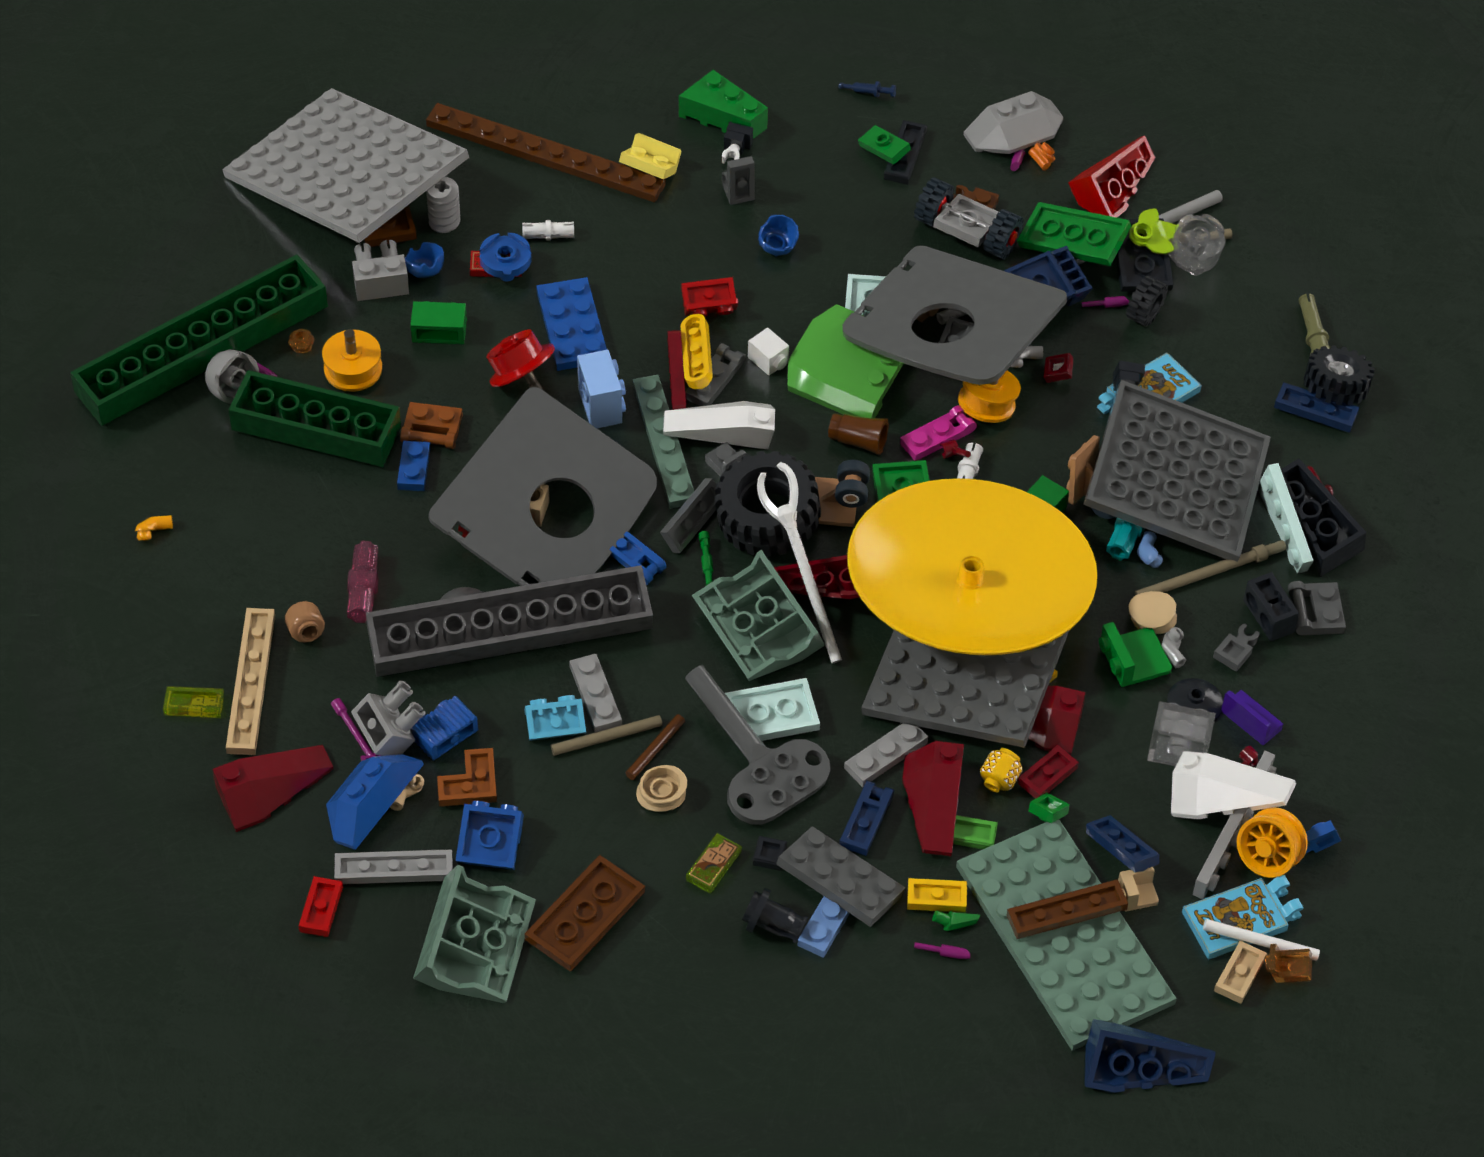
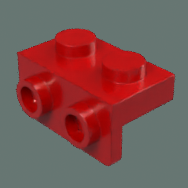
M733 277L681 283L685 316L702 314L706 317L707 313L718 312V315H728L733 313V310H737L738 298H736Z

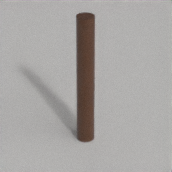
M677 714L625 772L629 779L634 780L685 723V719L681 715Z

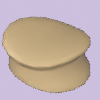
M1159 591L1144 592L1135 595L1130 600L1128 605L1129 614L1134 626L1139 630L1152 628L1155 634H1163L1170 631L1177 623V604L1167 593Z
M660 765L647 770L641 777L637 787V801L645 809L655 812L669 811L679 807L685 800L687 778L679 768L670 765Z

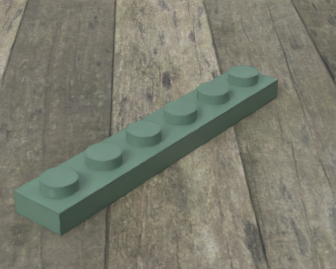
M659 375L633 379L634 392L669 508L681 507L692 495L694 489L678 437L663 435L664 412L669 410Z

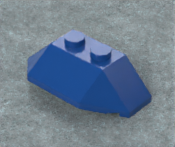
M398 754L375 756L361 761L326 804L333 840L337 844L356 850L424 765L422 760Z

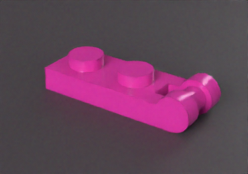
M957 405L949 413L900 437V445L914 461H917L943 448L940 446V443L953 439L958 440L972 433L976 429L977 424L972 418L966 416L960 405ZM957 422L960 424V425L957 426V427H954V426H953V424H955V423H957Z

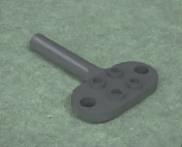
M703 665L694 668L688 673L685 680L749 762V766L732 779L727 791V803L732 813L738 819L749 824H765L812 796L825 785L830 773V760L826 752L818 744L806 739H795L775 749L767 748ZM814 755L819 759L820 764L816 766L809 765L805 757ZM747 798L751 801L752 807L743 809L738 805L737 800Z

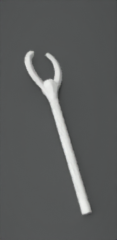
M780 462L776 466L788 478L790 488L789 504L777 508L770 501L764 486L766 473H760L758 478V496L766 511L777 519L787 531L831 663H837L842 661V658L835 643L836 641L797 530V479L793 470L787 464Z

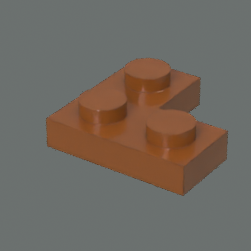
M493 748L464 750L466 774L437 776L439 807L472 804V801L497 802Z

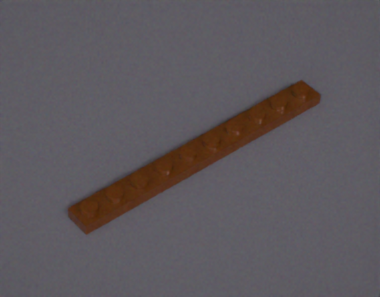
M436 103L426 119L427 127L654 203L665 187V179L663 180L641 170L440 103Z

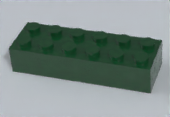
M247 370L228 410L231 430L384 467L401 429L400 408L398 406Z

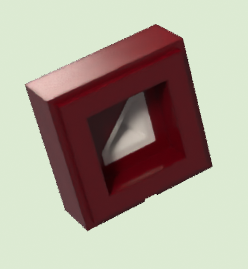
M1071 353L1045 358L1044 379L1047 383L1072 378L1073 357Z

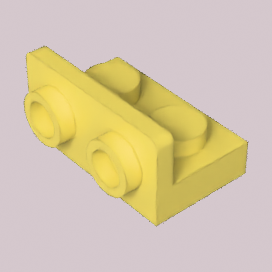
M637 133L635 134L632 147L621 152L619 162L664 180L676 173L681 150Z

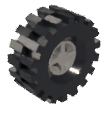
M1331 345L1330 349L1322 346L1320 350L1315 349L1310 354L1303 380L1305 387H1309L1308 391L1311 394L1316 393V398L1321 399L1323 397L1327 403L1334 401L1336 405L1342 406V403H1346L1347 406L1353 405V402L1359 404L1367 398L1375 370L1372 367V362L1366 361L1367 357L1363 354L1357 355L1358 351L1356 350L1350 352L1347 351V347L1343 346L1341 349H1337L1336 345Z

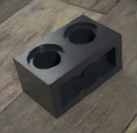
M1270 572L1247 581L1243 601L1270 642L1295 633L1299 612L1274 574Z

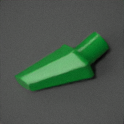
M936 910L932 921L944 925L943 930L951 931L976 924L980 914L952 911L946 914Z

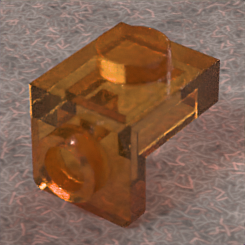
M1270 944V954H1266L1265 957L1266 970L1271 972L1276 983L1311 981L1312 952L1310 949L1280 951L1277 944Z

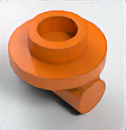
M1037 142L1028 151V154L1043 170H1047L1055 160L1053 156L1055 151L1045 142L1042 145Z

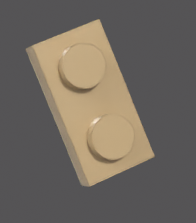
M1240 940L1216 983L1214 991L1241 1004L1263 965L1267 953Z

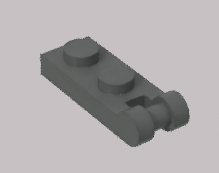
M721 343L715 355L711 358L712 381L703 389L688 387L685 391L686 400L699 406L711 405L743 365L746 354L740 351L734 352L730 350L729 346ZM725 359L731 361L728 365L723 363Z

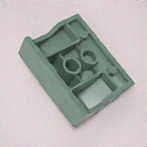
M762 550L756 553L751 565L733 577H719L692 595L749 681L802 661L825 646L818 631Z
M457 865L444 877L413 979L438 990L505 1003L536 899L505 885L490 887L468 878L464 868Z

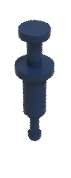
M876 81L875 84L855 82L853 85L843 83L838 85L840 89L848 88L858 93L874 94L876 98L879 97L880 93L890 94L891 97L896 95V85H892L891 88L881 87L879 81Z

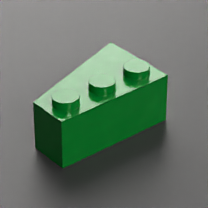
M715 70L709 72L679 95V117L686 119L688 116L700 120L701 125L708 126V124L720 127L724 133H726L729 122L753 127V139L767 129L768 107Z

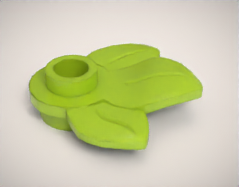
M1148 209L1143 211L1139 215L1138 222L1132 225L1129 231V238L1134 244L1146 246L1154 253L1168 254L1174 251L1170 240L1174 237L1178 226L1159 220L1157 209Z

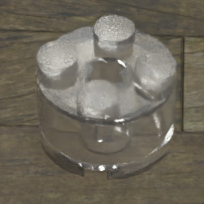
M1189 214L1183 217L1178 222L1175 233H1173L1170 241L1174 251L1169 253V256L1178 267L1195 276L1212 269L1217 264L1225 245V231L1222 224L1208 214H1202V216Z

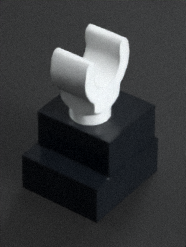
M729 122L724 136L723 164H725L728 158L740 159V155L743 154L745 148L751 149L753 144V127Z
M1119 361L1113 372V391H1117L1121 380L1138 386L1145 374V364Z

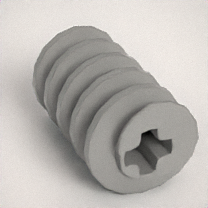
M443 177L426 191L428 219L431 229L439 233H448L455 230L461 221L459 189L453 179Z

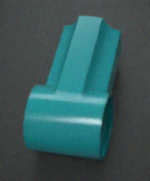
M1117 518L1115 530L1106 551L1111 554L1112 558L1118 560L1128 559L1137 538L1142 537L1145 528Z

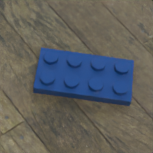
M587 277L536 286L549 342L555 347L552 354L557 371L577 368L578 355L607 350Z

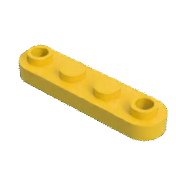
M692 314L686 317L680 326L684 378L690 388L703 389L709 385L713 378L709 325L702 314Z

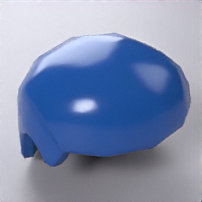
M785 215L770 216L760 228L758 234L759 245L767 253L774 256L788 254L798 241V225L793 219Z
M423 242L420 249L416 251L410 248L404 257L407 272L423 279L437 275L443 267V248L436 243Z

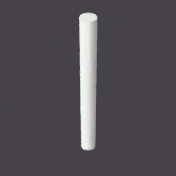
M1206 919L1203 925L1204 931L1317 961L1320 950L1209 919Z

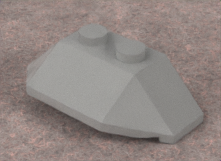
M1030 91L987 106L968 126L963 135L975 152H982L984 150L992 153L1011 154L1033 146L1037 142L1042 143L1053 139L1060 124L1063 122V116L1051 100Z

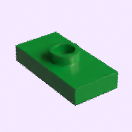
M876 125L858 139L860 147L893 165L911 150L908 142Z

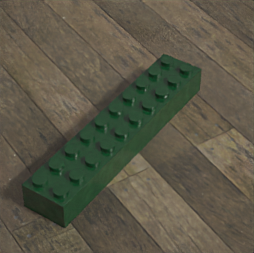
M296 254L71 371L74 392L100 425L103 426L205 372L211 359L219 352L230 349L243 352L328 307L326 286L300 256Z

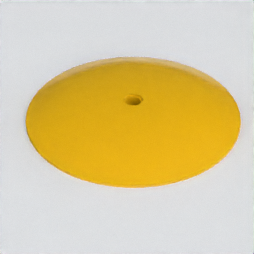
M959 478L933 480L914 484L887 495L867 510L858 521L852 532L847 552L848 570L854 588L861 600L880 620L908 638L954 653L1004 655L1030 650L1047 644L1065 634L1082 619L1093 601L1097 587V566L1092 549L1082 532L1068 517L1051 504L1030 493L1008 485L984 480Z

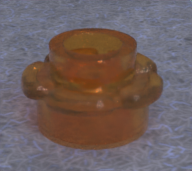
M298 329L289 335L288 343L295 352L306 353L311 350L314 336L311 335L309 330Z

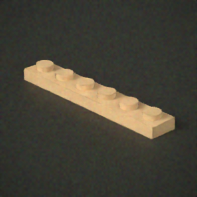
M246 608L226 742L227 754H256L275 621L274 609Z

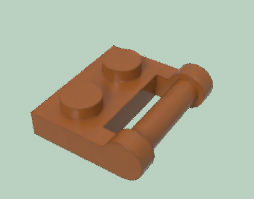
M410 402L404 426L401 429L400 441L402 443L403 441L430 442L431 444L445 445V448L454 449L463 416L462 408Z

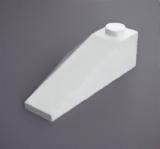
M741 401L667 410L664 412L663 435L716 443L727 442L731 445L768 450L775 428V409L769 404Z
M1183 751L1172 775L1171 814L1173 817L1203 819L1208 818L1209 813L1222 811L1224 815L1233 814L1234 809L1249 807L1254 811L1286 806L1296 786V782L1293 779L1209 753Z

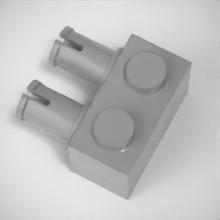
M389 240L390 248L387 247V241H383L380 244L382 257L373 259L369 244L363 243L364 252H362L361 244L355 246L354 252L357 261H352L357 301L409 294L404 254L398 255L395 241Z
M399 681L387 696L368 693L351 711L376 755L403 754L415 741L410 729L425 715L422 706L416 702H411L402 714L398 711V707L413 694V690L410 689L411 687L404 681Z

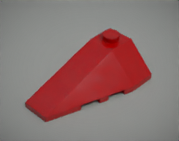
M1144 135L1083 171L1068 182L1079 206L1091 213L1117 218L1126 211L1129 206L1127 202L1130 196L1135 195L1139 180L1145 177L1155 156Z

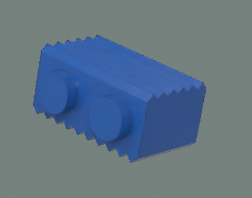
M454 696L452 699L440 702L434 711L421 717L411 730L415 738L414 742L434 761L477 732L478 720L457 696Z

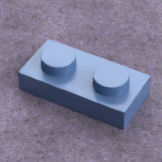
M824 896L798 938L797 946L824 958L850 913Z

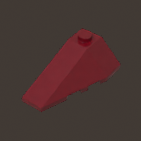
M1048 686L1028 739L1035 742V746L1044 751L1050 752L1059 745L1071 755L1083 710L1085 692L1060 686Z

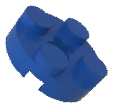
M499 233L493 234L486 238L480 247L481 267L488 274L499 277L502 281L508 282L513 280L515 276L525 272L532 261L528 241L515 233H508V236H499ZM510 253V257H506V258L501 257V255H500V254L506 255V254Z

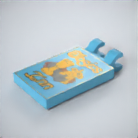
M1165 353L1145 365V374L1138 386L1182 403L1198 394L1202 385L1173 357ZM1113 384L1108 386L1107 391L1099 396V400L1102 403L1097 405V408L1103 414L1111 411L1116 391H1113Z
M1282 875L1276 877L1267 885L1260 878L1183 906L1182 914L1209 960L1234 951L1240 940L1204 931L1203 925L1206 919L1274 936L1287 931V922L1301 918L1300 911L1304 907L1298 898L1290 900L1282 906L1278 898L1287 895L1288 890L1286 887L1290 886L1286 876Z

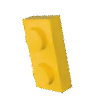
M908 878L907 909L966 912L967 881Z

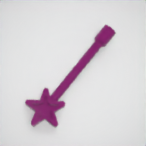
M340 698L334 699L331 702L333 709L338 716L342 717L366 756H361V761L370 757L381 756L372 752L348 715V709Z

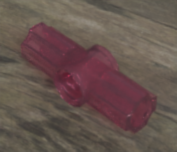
M361 541L355 545L352 569H349L348 572L349 599L347 618L357 623H365L366 613L372 612L374 594L377 595L378 590L377 562L379 549L371 541Z

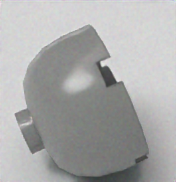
M226 350L219 352L211 359L205 372V381L209 391L215 397L231 404L247 370L259 373V367L251 355L236 350Z

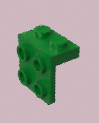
M1114 622L1103 625L1102 634L1099 637V646L1105 654L1111 671L1116 676L1121 688L1171 672L1172 665L1152 628H1143L1120 635Z

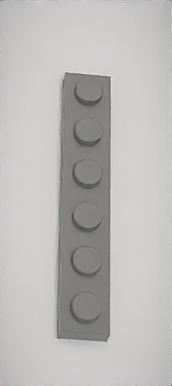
M1264 751L1256 768L1275 774L1277 769L1273 766L1275 755ZM1249 807L1234 809L1233 814L1230 815L1196 879L1193 891L1194 896L1204 899L1208 890L1214 891L1220 875H1217L1219 869L1225 870L1231 858V853H1229L1231 846L1237 847L1239 829L1254 814V811Z

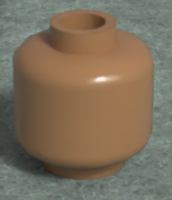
M298 602L292 605L285 614V623L292 638L296 641L303 643L311 642L322 635L325 622L318 607L312 602Z

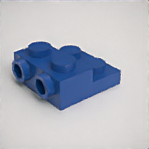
M472 801V805L464 804L456 862L514 870L524 818L522 811H518L517 806L502 804L501 808L489 807L490 804L483 801Z

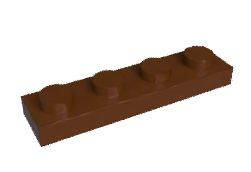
M1117 879L1007 909V918L1016 939L1127 910L1128 901Z

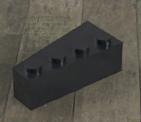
M1299 458L1281 469L1310 549L1313 563L1320 577L1365 550L1366 531Z

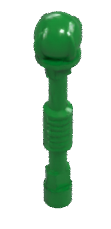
M702 531L699 533V542L703 551L701 556L702 570L705 574L707 586L713 582L712 573L714 570L712 555L709 552L710 533Z

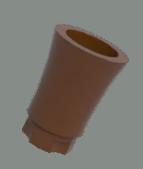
M833 414L828 429V437L838 440L839 443L852 445L881 455L888 436L889 422L888 419Z

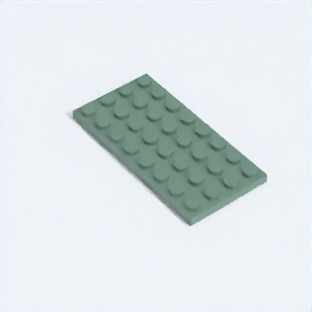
M1060 820L1052 824L1045 822L957 861L956 868L963 879L967 881L968 887L1072 1051L1087 1044L1093 1019L1129 1026L1175 1005L1177 998L1120 912L1016 939L1007 918V909L1101 884Z

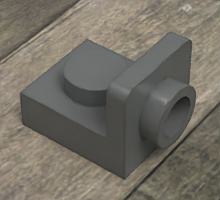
M725 442L705 455V462L721 476L725 470L730 471L729 466L735 461L738 463L742 461V457L746 456L747 453L744 450L736 452Z

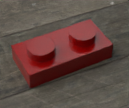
M313 877L299 923V932L324 937L329 936L343 890L342 881Z

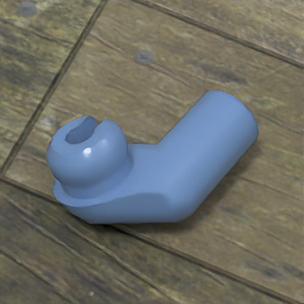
M1146 531L1138 546L1137 555L1146 565L1157 568L1163 561L1162 556L1153 547L1157 536L1151 531Z

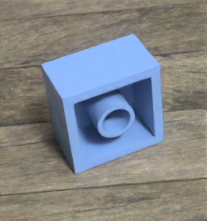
M609 350L578 355V390L589 423L595 428L622 423V412H626V405L622 395H626L623 379L618 380L617 377L619 375V368L616 359H611Z

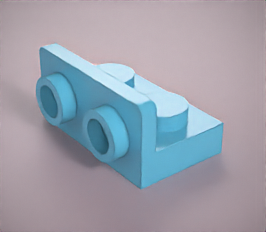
M575 695L558 697V702L547 703V699L531 700L530 705L525 706L529 741L586 734L582 699H575Z

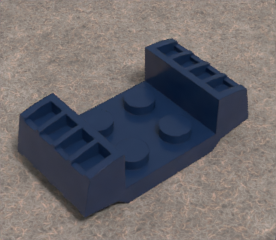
M1067 246L1047 251L1004 270L1005 272L1065 291L1068 306L1083 300L1092 290V286L1087 281L1086 276L1081 271L1080 266H1078Z

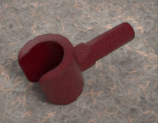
M955 439L940 443V446L944 449V453H942L943 458L955 455L967 458L971 456L970 451L958 447Z
M1247 746L1240 752L1239 757L1243 761L1241 764L1251 767L1257 765L1258 753L1252 746Z

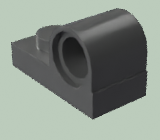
M752 156L727 161V171L722 172L723 188L730 205L755 200V163Z

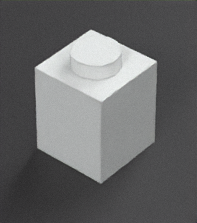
M767 327L748 341V358L770 376L787 365L789 345Z

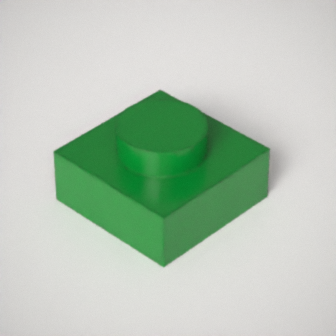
M1045 793L1030 801L1028 812L1038 816L1042 821L1052 824L1068 814L1070 804L1049 793Z

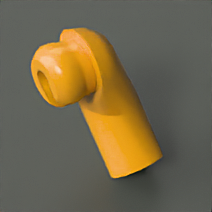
M172 515L149 517L137 524L135 528L137 539L139 541L150 540L152 537L151 530L173 529Z

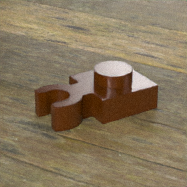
M957 185L956 187L957 195L961 194L995 210L999 202V194L975 187L973 192L963 185Z

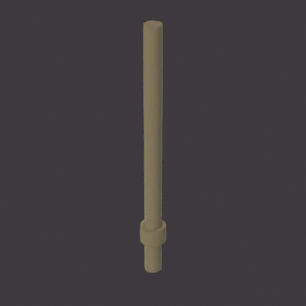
M1283 540L1266 546L1260 544L1252 547L1251 551L1241 554L1238 562L1226 559L1134 592V595L1150 591L1165 593L1253 561L1256 563L1267 560L1270 555L1285 551L1286 544Z

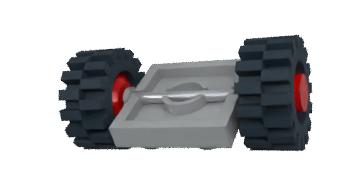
M935 177L927 182L926 187L924 186L922 189L923 193L918 197L920 198L919 201L916 202L917 208L914 210V218L976 247H979L984 242L985 246L983 249L986 252L1003 260L1009 257V253H1012L1013 247H1016L1017 239L1023 230V217L1005 209L998 212L961 194H958L953 199L954 186Z

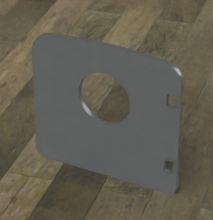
M916 246L865 298L861 306L844 321L842 325L843 336L851 343L913 367L973 384H989L1002 377L1067 302V294L1061 289L927 246ZM907 265L913 266L909 271L903 270ZM939 308L963 311L974 321V327L968 335L949 343H932L919 338L912 331V324L923 313ZM865 310L870 311L866 317L861 315Z
M532 387L526 390L432 506L428 518L433 526L454 538L464 548L516 585H530L522 579L526 573L539 581L538 583L594 574L611 556L612 551L610 548L612 546L617 548L616 542L620 538L625 537L623 534L626 531H630L656 490L657 477L654 470L648 464L542 389ZM562 480L581 487L590 497L594 509L593 521L588 529L572 538H557L543 532L535 524L530 513V499L540 486L547 482ZM456 524H459L470 533L464 538L454 531L453 528Z

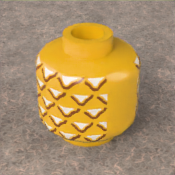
M1001 748L989 753L980 769V775L985 781V787L993 792H999V790L1008 791L1013 788L1022 772V765L1017 754L1008 749Z

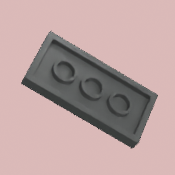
M813 826L778 857L777 861L778 866L832 902L837 903L841 908L870 927L904 895L906 888Z

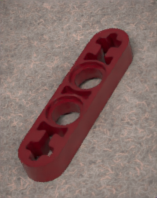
M681 330L667 331L672 410L686 408Z

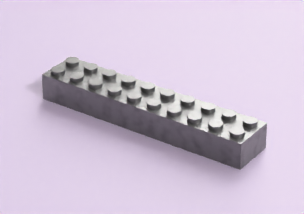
M642 565L366 613L368 635L377 677L652 629L653 620Z

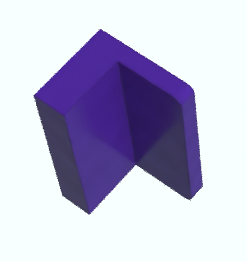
M1229 690L1225 693L1221 709L1222 713L1261 745L1264 746L1282 730L1283 723L1244 691L1240 690L1234 694Z

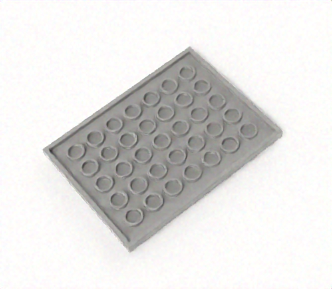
M331 88L222 170L225 178L360 243L467 160L469 155L467 149Z

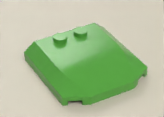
M836 304L811 321L788 360V391L843 415L849 414L875 418L882 407V399L905 363L872 352L846 340L843 336L842 325L854 311Z

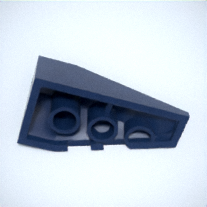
M1093 1019L1086 1044L1085 1086L1115 1093L1124 1092L1125 1089L1141 1087L1142 1089L1153 1088L1152 1086L1172 1084L1174 1086L1207 1082L1216 1053L1209 1049L1125 1025Z

